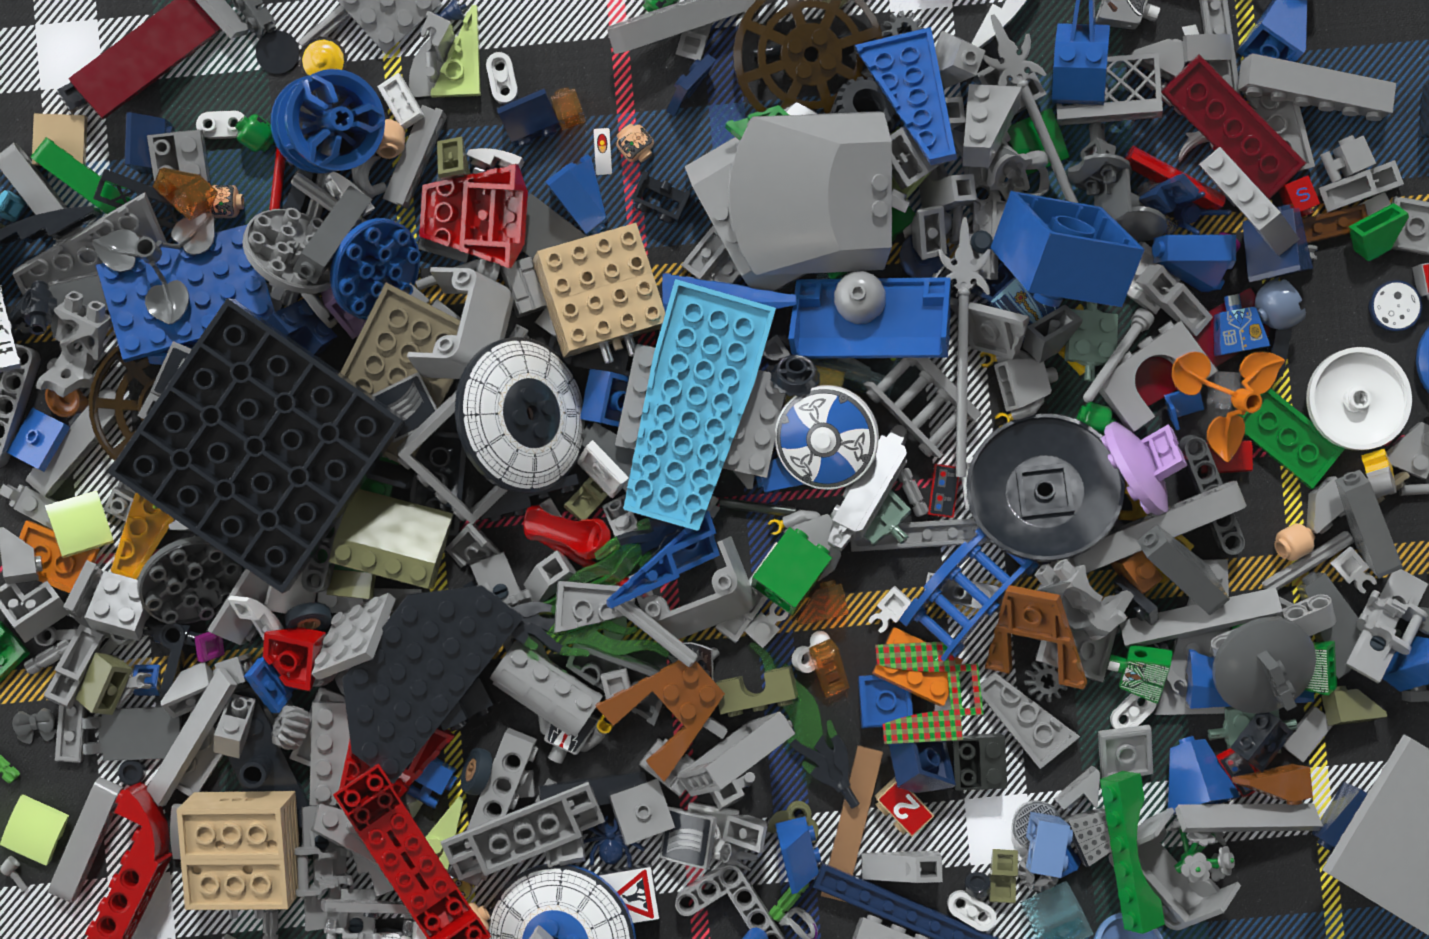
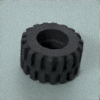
M857 77L856 81L851 79L847 84H843L830 114L856 113V108L864 109L868 112H883L889 133H891L899 117L878 83L873 81L871 77H868L867 80H864L863 77Z

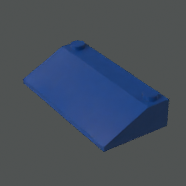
M877 278L885 289L886 304L883 312L867 324H854L845 320L839 314L834 303V292L841 279H798L795 286L798 303L793 305L788 338L792 355H801L806 358H948L951 278Z

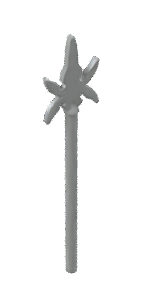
M993 14L991 15V21L998 41L999 58L1002 57L1004 62L1000 64L998 59H993L986 55L983 56V60L989 66L1003 70L997 86H1006V77L1010 75L1012 77L1010 82L1015 83L1016 87H1022L1021 96L1066 201L1078 203L1026 80L1028 73L1024 72L1025 67H1028L1032 72L1046 76L1042 67L1032 61L1025 60L1031 48L1030 34L1025 35L1024 43L1021 46L1022 53L1017 55V46L1008 38L1002 24L996 15Z
M963 217L959 247L955 252L954 258L957 260V264L952 265L951 259L941 249L938 250L942 263L947 269L952 271L946 277H950L951 280L956 279L957 284L954 286L958 289L956 477H966L969 289L973 287L971 280L976 279L977 285L987 295L990 294L986 281L981 275L976 273L986 264L990 255V249L977 259L976 265L971 264L974 256L969 243L967 218Z

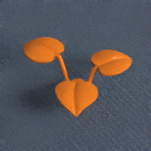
M1188 352L1178 357L1174 362L1172 378L1179 391L1187 395H1196L1201 390L1202 384H1205L1231 395V402L1238 409L1228 412L1227 417H1216L1207 430L1209 446L1223 461L1229 462L1232 459L1245 433L1244 420L1237 415H1245L1246 412L1254 413L1260 409L1262 405L1260 394L1268 391L1273 385L1279 369L1285 362L1282 357L1269 352L1249 354L1242 361L1239 369L1241 376L1244 378L1241 384L1245 389L1241 388L1236 391L1206 380L1211 371V364L1209 358L1201 352Z

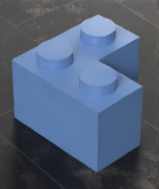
M1030 812L1026 838L1030 841L1026 868L1030 873L1061 878L1062 871H1066L1068 866V856L1065 854L1067 845H1071L1073 830L1070 829V825L1061 817Z

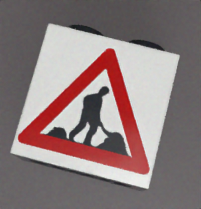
M652 862L632 865L631 868L626 866L601 871L600 877L608 882L623 899L633 923L659 919L660 911Z

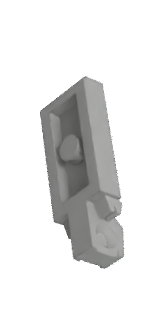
M9 484L2 485L0 494L11 500L9 503L11 507L53 529L45 506L58 501L50 497L45 498L37 490L29 486L19 484L18 488H15Z

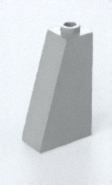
M941 31L935 47L943 87L948 88L976 76L985 50L945 31Z

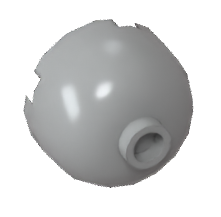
M864 271L852 272L845 275L838 282L834 292V303L839 314L845 320L854 324H867L883 312L886 304V292L881 281L873 274Z

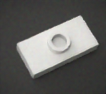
M397 73L377 86L395 119L404 129L425 117L401 74Z

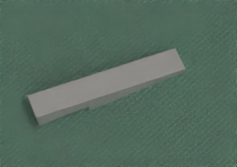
M1275 587L1229 597L1230 600L1211 615L1207 614L1196 604L1159 612V620L1152 626L1146 620L1141 621L1136 617L1120 623L1124 645L1129 650V647L1132 645L1147 646L1178 637L1182 640L1248 623L1257 618L1279 615L1283 613V609Z

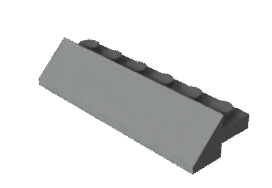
M589 782L440 842L450 865L453 866L460 881L480 872H483L484 876L578 839L582 837L581 831L601 824L605 820L594 791Z

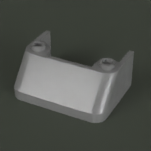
M431 267L430 273L444 294H467L457 335H446L438 339L434 345L433 353L408 352L407 358L422 378L460 379L465 367L477 352L488 344L505 338L514 298L506 286L470 268Z
M731 536L717 542L727 567L717 570L712 577L715 594L670 611L666 600L661 596L653 595L651 590L636 597L641 610L677 639L750 612L755 606L756 598Z
M1171 807L1146 819L1138 826L1137 847L1141 869L1146 881L1153 892L1161 899L1165 925L1173 930H1181L1224 913L1241 885L1236 882L1220 889L1210 878L1207 881L1198 880L1193 883L1189 880V877L1184 876L1182 873L1179 874L1175 870L1174 865L1178 862L1160 843L1167 835L1165 825L1175 812ZM1111 851V853L1109 854V861L1111 865L1114 867Z

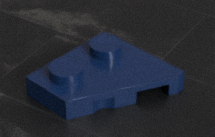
M707 54L701 61L697 59L690 67V73L687 76L681 75L676 81L674 87L677 89L666 110L673 117L679 112L683 101L686 98L689 99L709 75L716 61L712 56Z

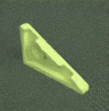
M472 5L466 13L463 26L458 36L454 39L448 52V58L442 65L434 88L432 87L431 89L432 98L481 96L477 5Z
M460 796L425 837L447 872L450 863L440 841L457 834L463 805V798Z

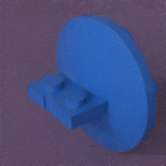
M376 218L359 224L345 236L335 252L330 270V284L333 296L344 311L359 319L367 320L385 283H389L402 291L408 287V294L412 295L413 287L410 283L415 286L421 257L417 242L412 233L396 221Z

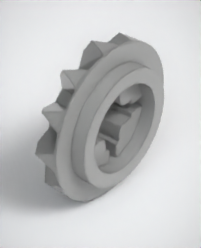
M1028 854L1024 856L1018 868V875L1022 884H1025L1030 891L1036 890L1042 893L1045 890H1051L1059 878L1041 875L1035 880V873H1030L1026 868Z

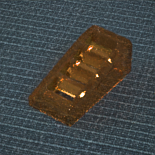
M828 639L810 647V656L825 697L828 698L848 689L849 684L836 644L831 639ZM837 678H840L839 681H836V682H834V683L828 685V682H831V681H833V680H835V679H837Z

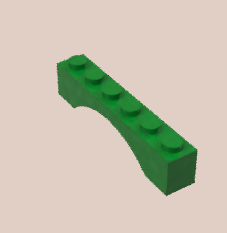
M1120 771L1100 779L1124 930L1144 934L1165 925L1161 899L1147 883L1138 857L1137 829L1140 811L1145 800L1141 773Z

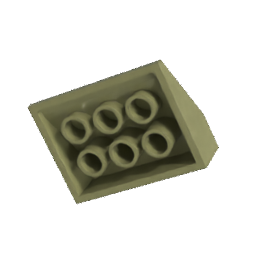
M359 489L345 510L334 538L328 562L416 586L434 589L454 514Z

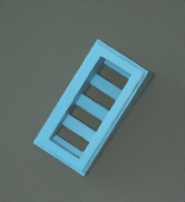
M4 190L0 195V217L15 222L25 207L26 201L15 193Z

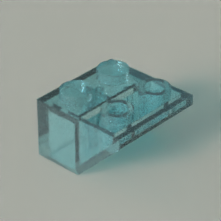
M1067 881L1054 886L1051 890L1048 889L1020 902L1036 939H1085L1094 935Z

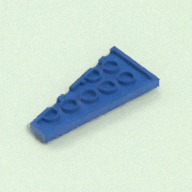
M931 27L855 45L859 56L930 165L957 160Z

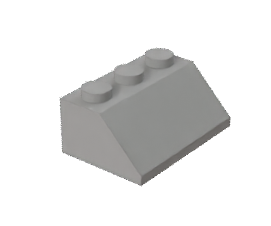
M245 569L228 598L230 596L248 597L264 605L269 584ZM227 598L207 631L239 645L246 644L247 642L251 643L258 634V630L251 620L238 617Z

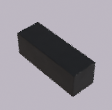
M300 168L297 172L315 183L318 173L307 172ZM292 185L284 209L295 208L299 212L304 213L309 196Z
M1270 327L1268 337L1270 346L1266 347V352L1276 354L1285 360L1277 376L1283 377L1292 329L1278 330Z

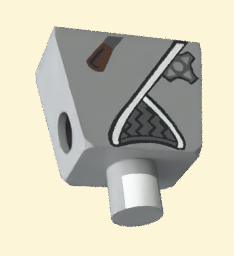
M1102 0L1095 21L1098 25L1136 29L1142 18L1155 22L1160 7L1147 3L1148 0Z

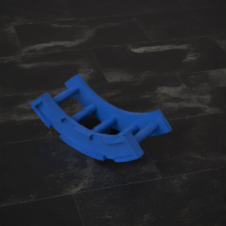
M979 528L975 531L977 535L970 542H964L925 584L924 588L926 590L920 598H914L899 619L906 627L914 620L916 622L920 621L948 648L940 658L944 662L951 655L956 658L966 646L963 643L987 614L991 616L1000 607L998 602L1004 596L1008 586H1014L1026 574L1031 576L1040 566L1037 561L1025 560L1009 554L1021 565L1010 577L981 551L982 547L980 546L989 539ZM968 558L977 560L1003 584L991 598L986 596L961 573L962 569L960 566ZM949 579L951 581L955 580L983 606L971 620L942 595L943 591L940 589ZM930 602L938 604L963 627V630L955 639L926 614L928 611L925 608Z

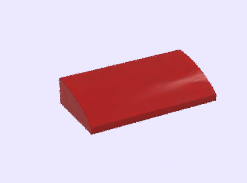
M1135 146L1130 147L1124 158L1129 161L1132 171L1156 184L1184 173ZM1184 173L1200 190L1199 193L1205 192V196L1192 203L1203 209L1217 210L1223 207L1225 203V195Z

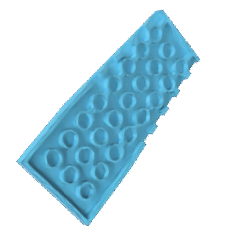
M675 279L653 355L623 507L624 510L693 530H699L754 386L775 313V307Z

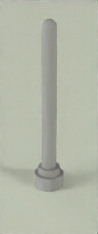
M1143 308L1136 310L1131 318V328L1083 396L1085 402L1090 403L1093 401L1138 334L1150 328L1154 322V316L1150 311Z

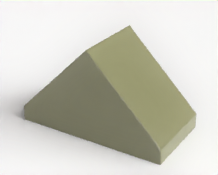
M463 137L437 141L439 178L442 180L455 179L470 174Z

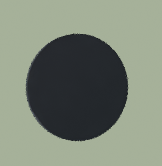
M276 30L266 33L257 43V61L269 73H287L295 67L299 60L300 50L298 43L287 32Z

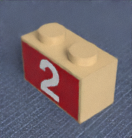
M895 777L875 795L879 801L875 805L885 816L890 813L896 821L893 824L903 835L908 832L913 837L934 817V814L914 792L897 787Z

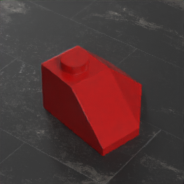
M303 627L266 631L264 633L263 658L281 675L279 678L285 686L310 691L316 679L312 675L315 659L321 652L326 632Z

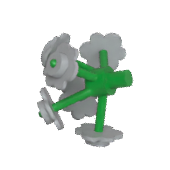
M1178 819L1172 822V827L1167 828V831L1179 830L1185 853L1181 855L1182 860L1174 865L1175 870L1179 874L1182 873L1184 876L1189 877V880L1193 883L1198 880L1207 881L1210 873H1212V880L1216 882L1224 879L1225 875H1231L1235 860L1228 846H1225L1224 832H1187L1189 834L1186 836V832H1182ZM1187 837L1191 842H1193L1191 848L1189 847ZM1215 841L1224 846L1220 847L1219 854H1213L1212 859H1206V856L1200 853L1208 844H1214Z

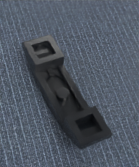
M551 335L548 347L554 350L567 365L588 370L609 371L630 377L634 356H629L628 350L620 349L615 351L614 348L610 347L614 359L611 363L610 361L605 363L600 347L563 358L556 335Z

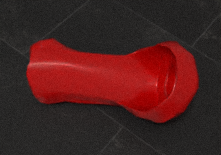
M540 505L527 508L524 516V534L528 539L541 540L570 548L576 555L586 560L600 557L610 546L611 532L601 519L572 521L551 515L542 509Z

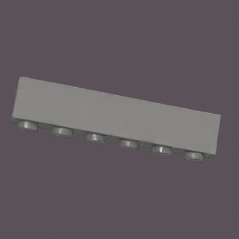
M1253 53L1241 60L1238 91L1247 92L1248 96L1271 97L1272 101L1277 102L1293 101L1297 106L1305 107L1312 105L1317 106L1321 111H1342V114L1346 116L1362 115L1366 116V119L1370 121H1380L1383 117L1393 113L1396 83Z

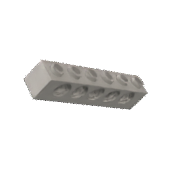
M510 728L506 730L492 764L488 783L481 792L467 830L508 814L509 809H515L520 795L515 793L518 786H524L529 771H526L525 768L528 761L533 762L538 748L534 745L537 739ZM508 756H518L521 762L520 765H511L508 761ZM499 780H509L511 788L508 790L502 789L499 786ZM492 802L498 803L502 808V812H492L489 804ZM452 866L449 875L458 879ZM483 872L462 879V881L478 887L482 879L487 880L488 875L484 876Z

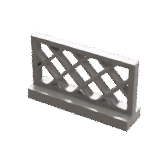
M1159 53L1108 57L1107 64L1110 65L1107 67V74L1118 83L1109 93L1105 90L1106 103L1104 105L1074 104L1069 106H1062V104L1057 103L1058 125L1162 118ZM1154 60V70L1148 77L1137 69L1142 61ZM1116 63H1124L1130 68L1121 79L1111 71ZM1132 72H1135L1144 80L1135 91L1124 82ZM1154 75H1155V83L1150 80ZM1148 83L1155 89L1156 99H1144L1138 92ZM1120 86H1123L1131 93L1126 101H1118L1112 96Z

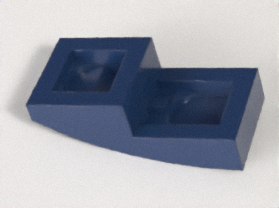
M1182 173L1153 187L1139 198V201L1145 207H1150L1162 214L1173 212L1178 203L1196 198L1200 190Z

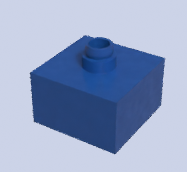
M1010 191L990 247L1028 292L1034 293L1033 298L1036 301L1051 307L1060 306L1063 298L1122 307L1145 250L1102 207Z

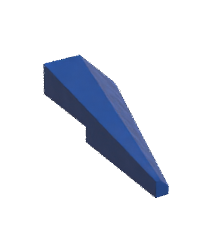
M670 273L662 274L663 307L665 313L675 279L775 307L776 309L797 305L798 303L796 294L790 295L772 290H760L748 286L706 281L688 276H676Z
M706 510L699 530L685 528L606 600L607 607L612 609L679 578L680 573L719 556L720 554L713 536L716 534L709 511Z
M1189 649L1186 669L1188 674L1186 701L1190 709L1232 707L1224 701L1215 687L1212 674L1215 657L1199 654L1193 649ZM1304 690L1294 700L1295 703L1314 702V692Z

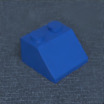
M590 369L580 419L619 428L629 376Z
M805 816L775 823L792 894L798 893L819 874L817 863L821 862L818 847L813 848L811 842L816 840L813 825H807Z

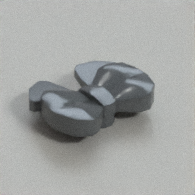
M42 708L37 714L32 715L19 711L13 717V729L17 734V738L23 743L30 744L33 741L34 730L39 729L45 741L51 740L57 731L54 729V715L46 708Z

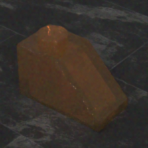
M565 87L555 91V95L551 96V100L562 130L585 123L586 119L575 88L570 90L569 87Z
M835 580L821 582V587L814 590L797 617L798 626L849 614L842 584H836Z

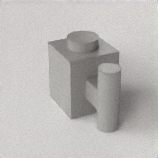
M1351 135L1340 140V146L1332 150L1336 158L1335 160H1333L1330 151L1320 155L1332 183L1342 179L1338 171L1339 169H1341L1344 178L1376 164L1364 135L1357 139Z
M748 772L737 780H733L722 790L710 792L719 811L744 797L745 794L742 789L751 786L755 780V775L752 772Z

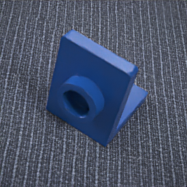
M1181 391L1164 395L1168 415L1175 430L1180 429L1177 417L1204 409L1200 391L1196 395H1187Z

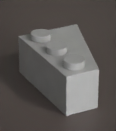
M969 84L963 166L989 168L1001 145L1005 132L1008 131L1015 113L1020 108L1022 87Z

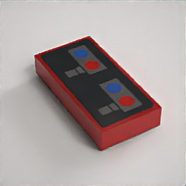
M934 464L928 505L929 512L927 514L954 518L959 477H956L955 466Z
M1231 748L1216 755L1219 763L1231 780L1232 777L1258 772L1257 769ZM1234 783L1243 798L1256 792Z

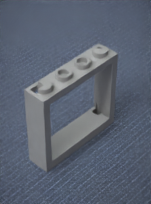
M456 390L397 447L398 461L407 470L412 468L417 472V479L425 487L429 485L436 490L434 494L442 503L446 504L449 502L455 508L453 512L460 520L464 521L467 519L473 524L508 490L495 485L480 501L469 509L411 454L455 412Z
M781 712L749 721L677 774V777L690 796L722 790L793 736L795 732L792 729V722L790 720L787 721Z

